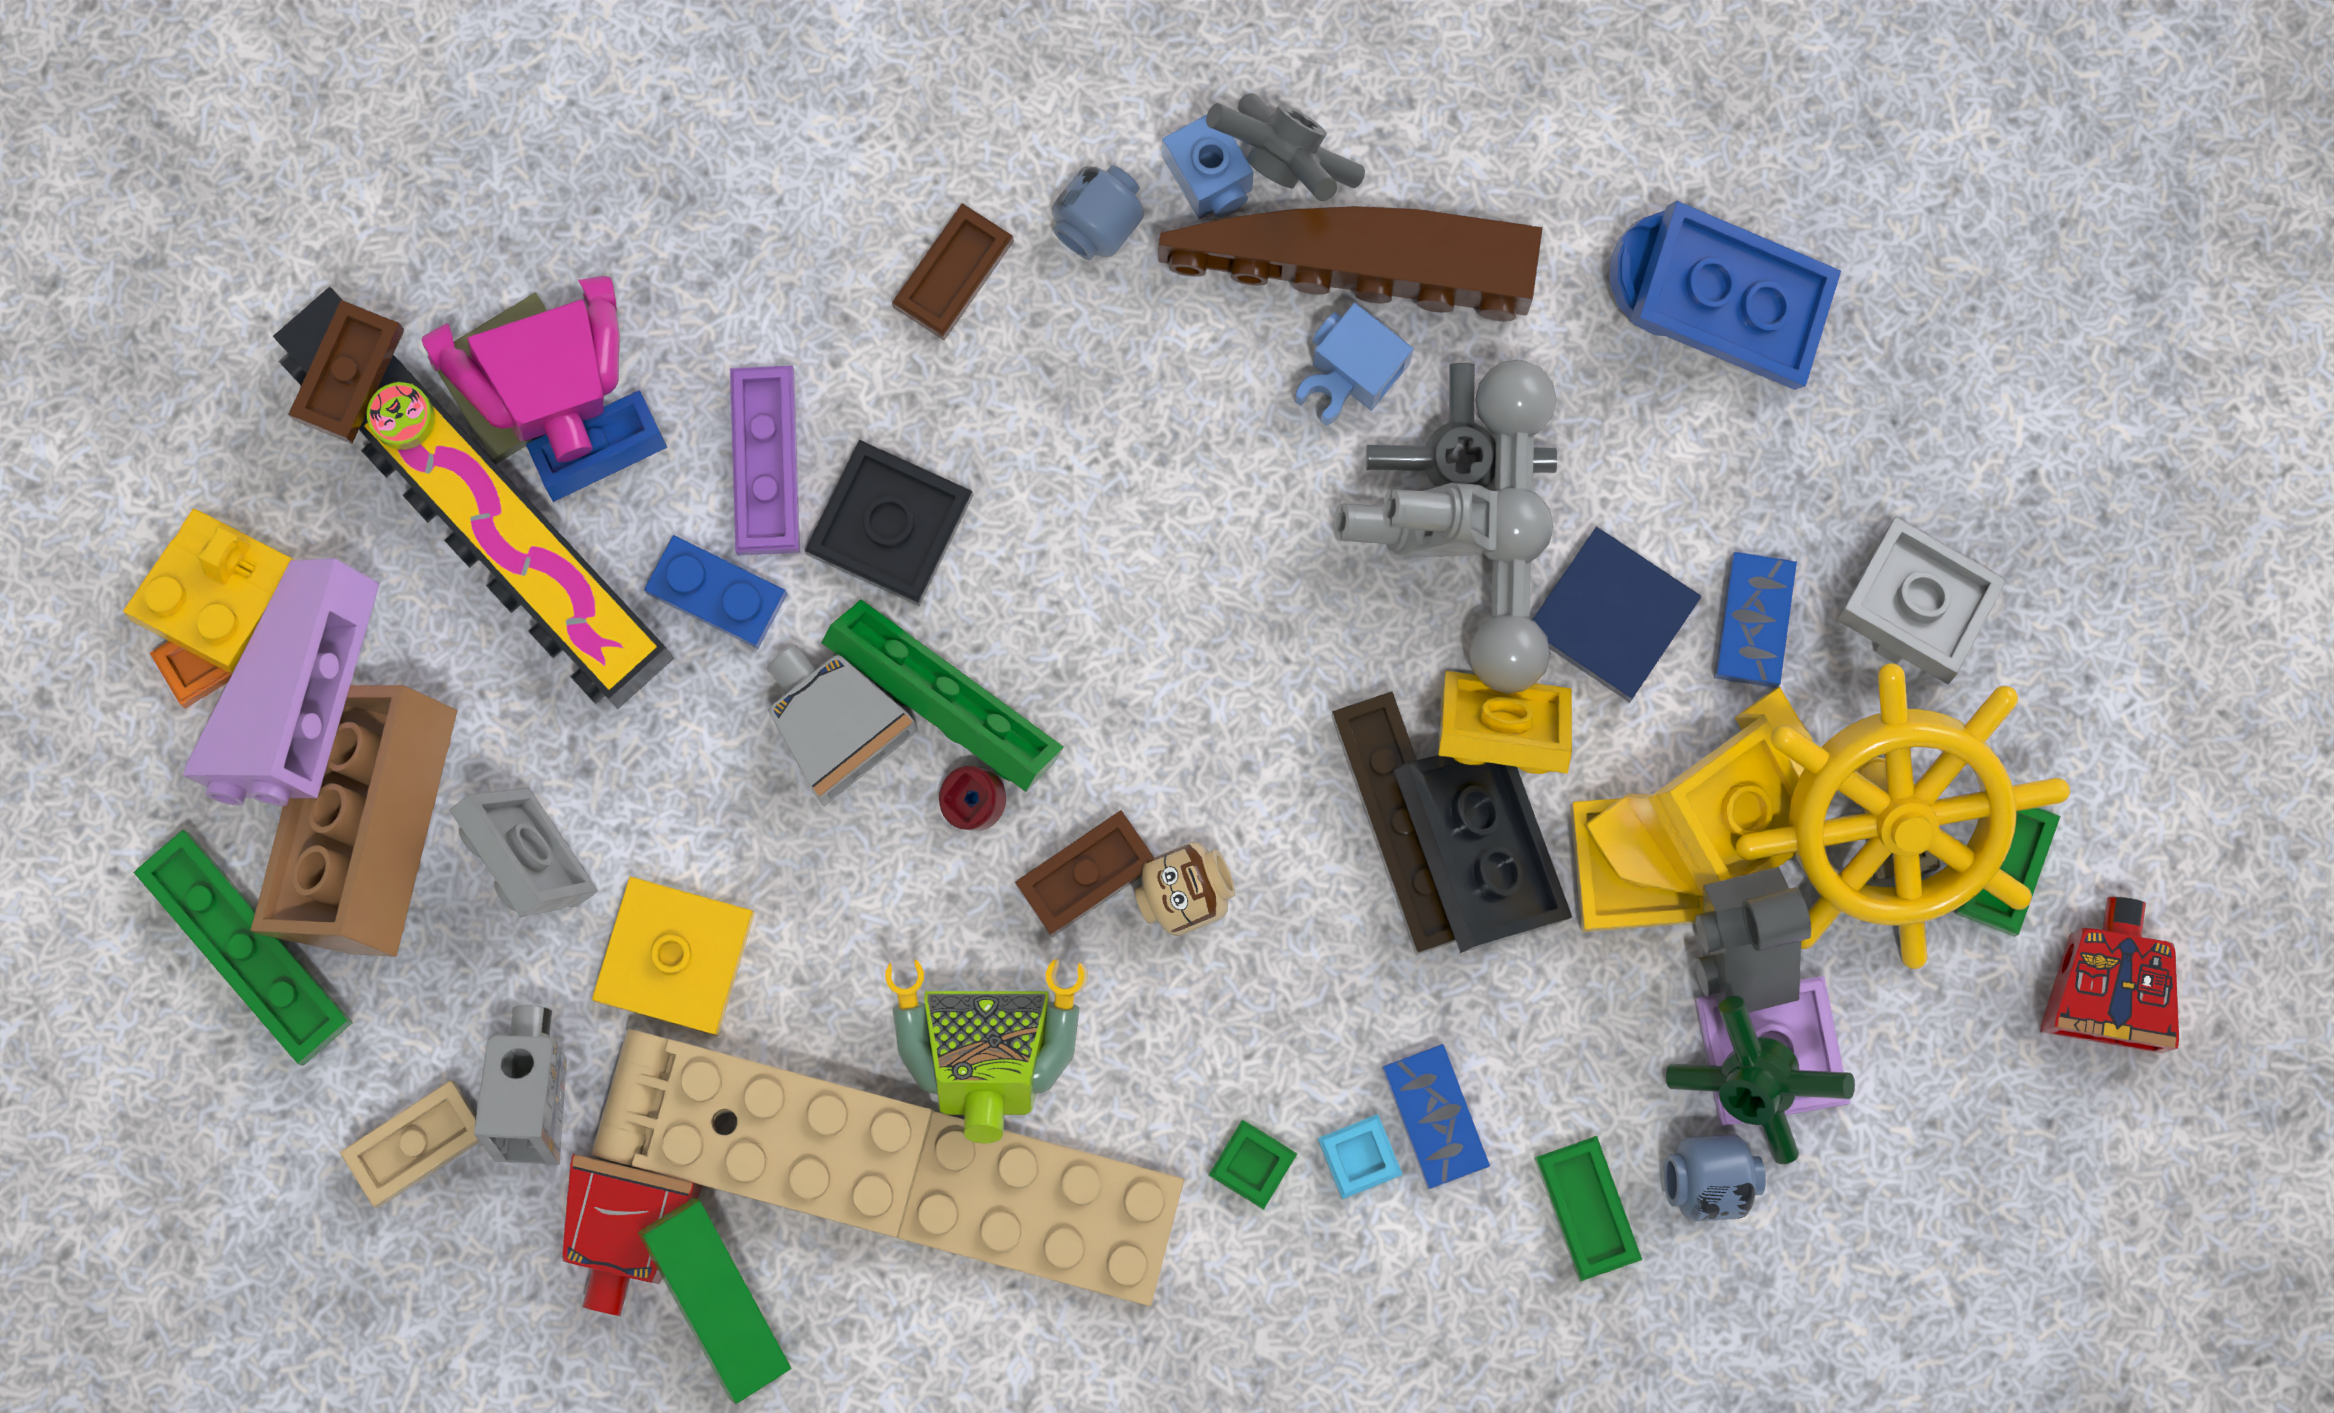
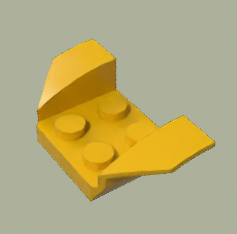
M1776 687L1734 717L1742 731L1654 794L1628 793L1584 824L1618 879L1703 897V885L1776 868L1795 855L1792 852L1754 860H1745L1736 851L1738 839L1745 834L1789 826V812L1793 792L1804 767L1773 746L1771 742L1773 731L1779 726H1790L1813 742V738L1795 713L1781 687Z

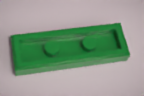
M696 1198L689 1200L637 1232L730 1401L735 1404L741 1402L792 1369L700 1200Z

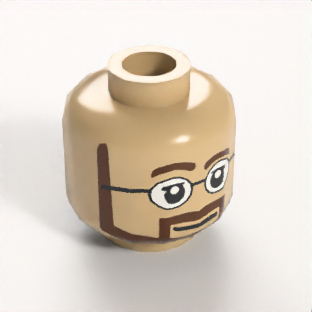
M1195 841L1159 854L1145 862L1142 868L1143 885L1135 888L1138 907L1147 923L1151 924L1158 921L1166 932L1174 936L1184 935L1220 920L1228 911V899L1235 896L1234 882L1223 856L1217 849L1208 851L1203 845Z

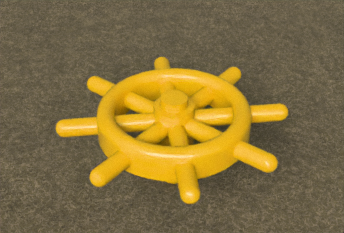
M1888 663L1883 665L1878 672L1881 713L1863 718L1847 726L1829 739L1822 747L1790 726H1779L1773 731L1771 736L1773 746L1804 767L1793 792L1789 812V826L1745 834L1738 839L1736 851L1745 860L1795 853L1807 878L1821 895L1808 910L1811 922V937L1801 941V949L1811 948L1839 914L1843 912L1864 922L1899 926L1902 961L1910 969H1919L1926 964L1928 958L1926 921L1944 916L1956 910L1976 896L1982 889L2013 909L2022 910L2029 906L2032 900L2030 890L2000 869L2012 844L2016 826V811L2063 803L2070 795V787L2061 778H2051L2012 786L2004 765L1986 742L2016 707L2018 694L2014 688L2007 685L1997 687L1965 724L1958 719L1939 712L1907 709L1904 671L1899 665ZM1911 747L1942 750L1943 752L1914 784ZM1884 754V758H1879V757H1878V756ZM1966 764H1968L1977 777L1980 792L1938 799ZM1837 790L1864 808L1865 813L1825 820L1827 810ZM1978 819L1976 828L1967 845H1964L1939 828V825ZM1868 839L1841 872L1829 862L1825 846ZM1927 850L1946 863L1947 866L1936 874L1921 880L1919 854ZM1893 853L1895 887L1867 885V881L1889 855Z

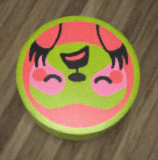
M396 382L380 388L372 396L367 407V421L371 431L383 444L393 449L406 450L417 447L429 437L435 424V412L431 402L419 388L409 383Z

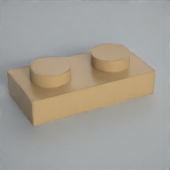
M450 1080L339 1153L372 1206L380 1208L480 1143L474 1135L476 1113L458 1084Z

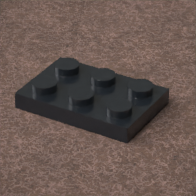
M1436 755L1408 762L1394 770L1460 953L1558 925L1573 918L1516 766L1488 762L1480 765H1468L1458 762L1453 757Z

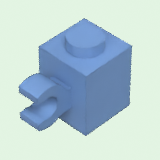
M1354 302L1343 317L1336 312L1331 314L1315 334L1312 342L1318 347L1315 349L1313 366L1323 374H1315L1304 379L1297 389L1295 402L1302 406L1311 394L1316 392L1326 394L1331 404L1321 415L1320 422L1325 426L1330 425L1339 417L1343 404L1350 395L1372 411L1408 368L1414 348Z

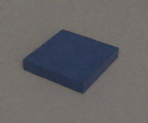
M1596 526L1532 620L1547 635L1550 650L1630 703L1702 596Z

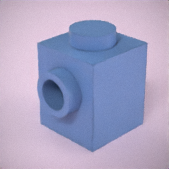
M1207 115L1162 138V158L1198 219L1211 212H1214L1216 217H1223L1234 212L1248 200L1246 194L1253 189L1254 172L1235 139L1208 127L1206 123Z

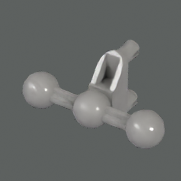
M1517 359L1502 361L1491 368L1480 381L1475 397L1479 418L1492 433L1496 434L1495 491L1488 490L1481 485L1449 483L1424 491L1393 489L1385 494L1383 506L1339 504L1336 508L1333 522L1334 535L1337 540L1386 544L1389 550H1392L1396 555L1444 557L1474 556L1484 553L1488 559L1493 560L1492 618L1484 622L1473 635L1469 656L1473 672L1484 685L1507 694L1523 692L1533 686L1547 671L1551 656L1547 635L1534 620L1530 619L1531 561L1539 557L1547 548L1554 528L1550 508L1537 493L1533 492L1534 435L1540 432L1552 419L1557 399L1553 381L1543 369L1527 361Z

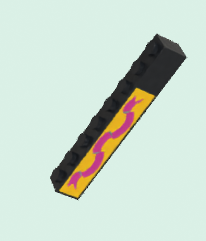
M328 287L273 335V338L287 352L278 362L300 386L342 300L331 287ZM393 355L377 391L388 384L396 382L409 383L416 386L431 402L435 412V424L431 434L422 444L411 449L398 450L386 446L374 435L368 425L366 413L359 431L369 443L361 449V452L386 479L395 471L403 477L411 486L402 495L427 523L438 515L453 531L444 541L469 568L477 561H480L494 576L486 584V587L511 614L519 606H522L537 623L528 632L554 659L564 651L579 667L570 677L595 704L606 697L618 710L666 667L674 657L666 646Z

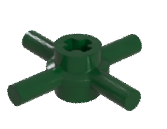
M1731 996L1725 998L1720 1002L1718 1009L1734 1051L1727 1056L1722 1066L1671 1063L1666 1071L1667 1086L1670 1089L1719 1092L1721 1104L1730 1115L1741 1122L1762 1126L1776 1163H1792L1798 1158L1799 1150L1784 1111L1791 1107L1797 1096L1851 1099L1855 1091L1854 1076L1849 1072L1799 1070L1798 1060L1787 1046L1771 1038H1757L1742 997Z

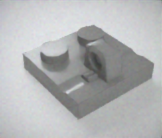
M1895 517L1886 529L1837 621L1877 643L1879 646L1876 649V653L1895 664H1898L1903 658L1949 685L1958 674L2007 580L1902 519Z
M529 787L470 794L449 810L460 826L459 835L462 842L469 851L482 859L496 880L494 886L499 898L506 906L516 911L520 918L557 911L566 907H577L598 892Z

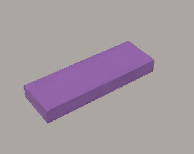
M793 365L730 368L735 552L737 556L800 553L795 373Z

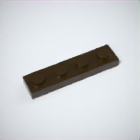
M1393 691L1332 711L1331 717L1415 954L1419 955L1456 942L1394 770L1404 764L1416 761L1417 758Z

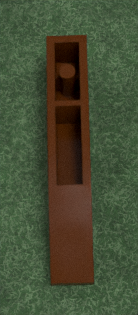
M1363 206L1288 209L1224 218L1160 233L1158 244V261L1169 264V269L1172 272L1184 276H1204L1207 269L1231 273L1232 280L1246 285H1265L1268 283V278L1291 281L1293 282L1294 289L1308 294H1327L1330 292V287L1353 290L1357 299L1369 303H1389L1392 301V296L1415 299L1417 300L1416 305L1419 308L1431 312H1451L1454 310V305L1477 308L1481 317L1505 322L1515 320L1516 314L1528 315L1534 295L1543 227L1421 209Z

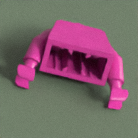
M607 276L578 280L583 288V296L588 309L584 300L581 299L467 337L469 355L465 351L454 347L449 324L446 323L425 334L421 339L428 353V359L432 368L436 372L441 370L492 426L501 429L511 428L519 441H526L547 434L557 462H568L583 457L593 449L583 421L604 413L603 396L611 393L619 382L620 333L613 282Z

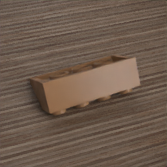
M350 685L318 797L289 798L288 804L282 808L251 927L252 932L347 954L397 957L458 710L405 685Z

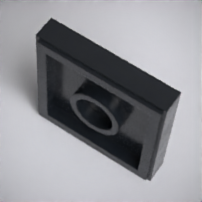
M859 440L804 551L806 555L920 607L974 496L973 491Z

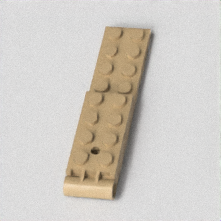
M627 1029L591 1152L592 1156L1150 1307L1184 1183V1178L1003 1130V1137L999 1141L986 1144L969 1141L964 1136V1119ZM724 1112H733L737 1117L736 1129L729 1135H720L716 1129L717 1118Z

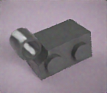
M1779 867L1703 885V913L1697 914L1695 917L1698 938L1703 948V957L1696 958L1695 967L1704 995L1714 994L1718 1005L1725 998L1740 996L1744 999L1748 1013L1798 1001L1800 993L1801 941L1811 937L1810 916L1800 890L1796 887L1789 888Z

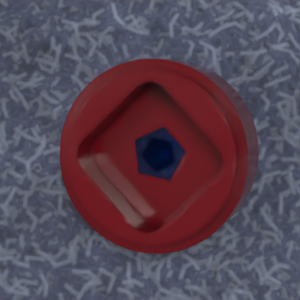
M963 766L955 769L945 778L939 793V805L944 818L952 826L963 830L982 831L992 827L1001 818L1006 806V791L1001 779L991 770L975 766Z

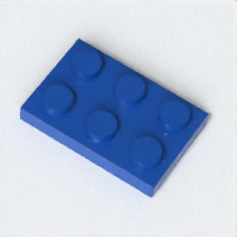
M1675 201L1666 206L1630 322L1796 390L1805 387L1841 270L1682 202Z

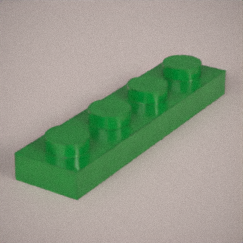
M862 599L830 624L821 641L827 648L842 656L853 667L891 693L896 701L910 707L940 729L948 739L962 745L992 767L1000 777L1011 781L1025 792L1052 767L1064 748L1060 743Z
M185 830L180 831L133 872L297 1064L304 1066L353 1023L282 939L260 935L251 931L256 909L189 832Z

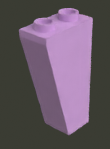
M335 558L291 560L190 755L183 776L206 786L205 795L207 797L229 805L241 806L244 804L245 798H254L258 801L277 806H286L289 798H317L380 583Z

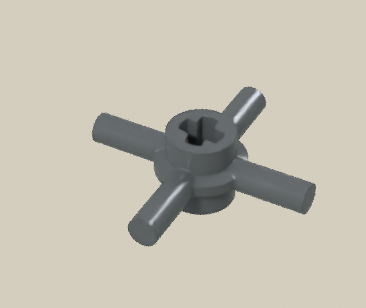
M1250 93L1240 99L1238 111L1216 103L1207 113L1206 123L1208 127L1252 145L1253 148L1246 158L1247 162L1260 174L1281 186L1293 189L1300 180L1317 200L1327 201L1337 191V183L1335 181L1348 187L1356 188L1364 179L1365 169L1361 164L1321 148L1320 145L1327 132L1313 119L1290 106L1279 104L1273 113L1256 94Z
M1450 364L1449 423L1438 428L1428 439L1426 446L1366 445V470L1425 471L1428 479L1435 487L1449 483L1481 485L1486 488L1495 477L1496 442L1485 428L1474 423L1475 364ZM1457 444L1467 446L1466 455L1475 454L1477 462L1472 463L1466 469L1465 474L1455 472L1456 463L1448 464L1446 461V456L1454 451ZM1534 447L1533 473H1556L1557 449Z

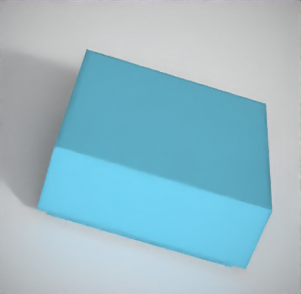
M1378 1114L1317 1139L1342 1200L1403 1175Z

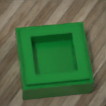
M1242 1120L1208 1176L1264 1210L1298 1153Z

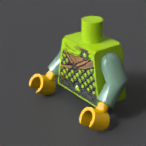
M914 959L917 980L914 985L904 989L897 987L893 983L892 965L890 962L885 970V981L887 986L897 993L898 1005H895L892 1009L900 1059L921 1090L937 1094L940 1112L947 1115H964V1136L966 1139L983 1144L999 1141L1003 1137L1004 1115H1026L1032 1112L1036 1094L1050 1090L1072 1061L1075 1052L1080 1009L1079 1006L1074 1004V997L1087 984L1088 971L1083 963H1078L1077 981L1073 987L1066 989L1057 982L1056 973L1059 968V959H1054L1048 965L1045 973L1047 985L1055 993V1000L1050 1003L1049 991H925L924 1002H920L917 999V990L924 981L922 965Z

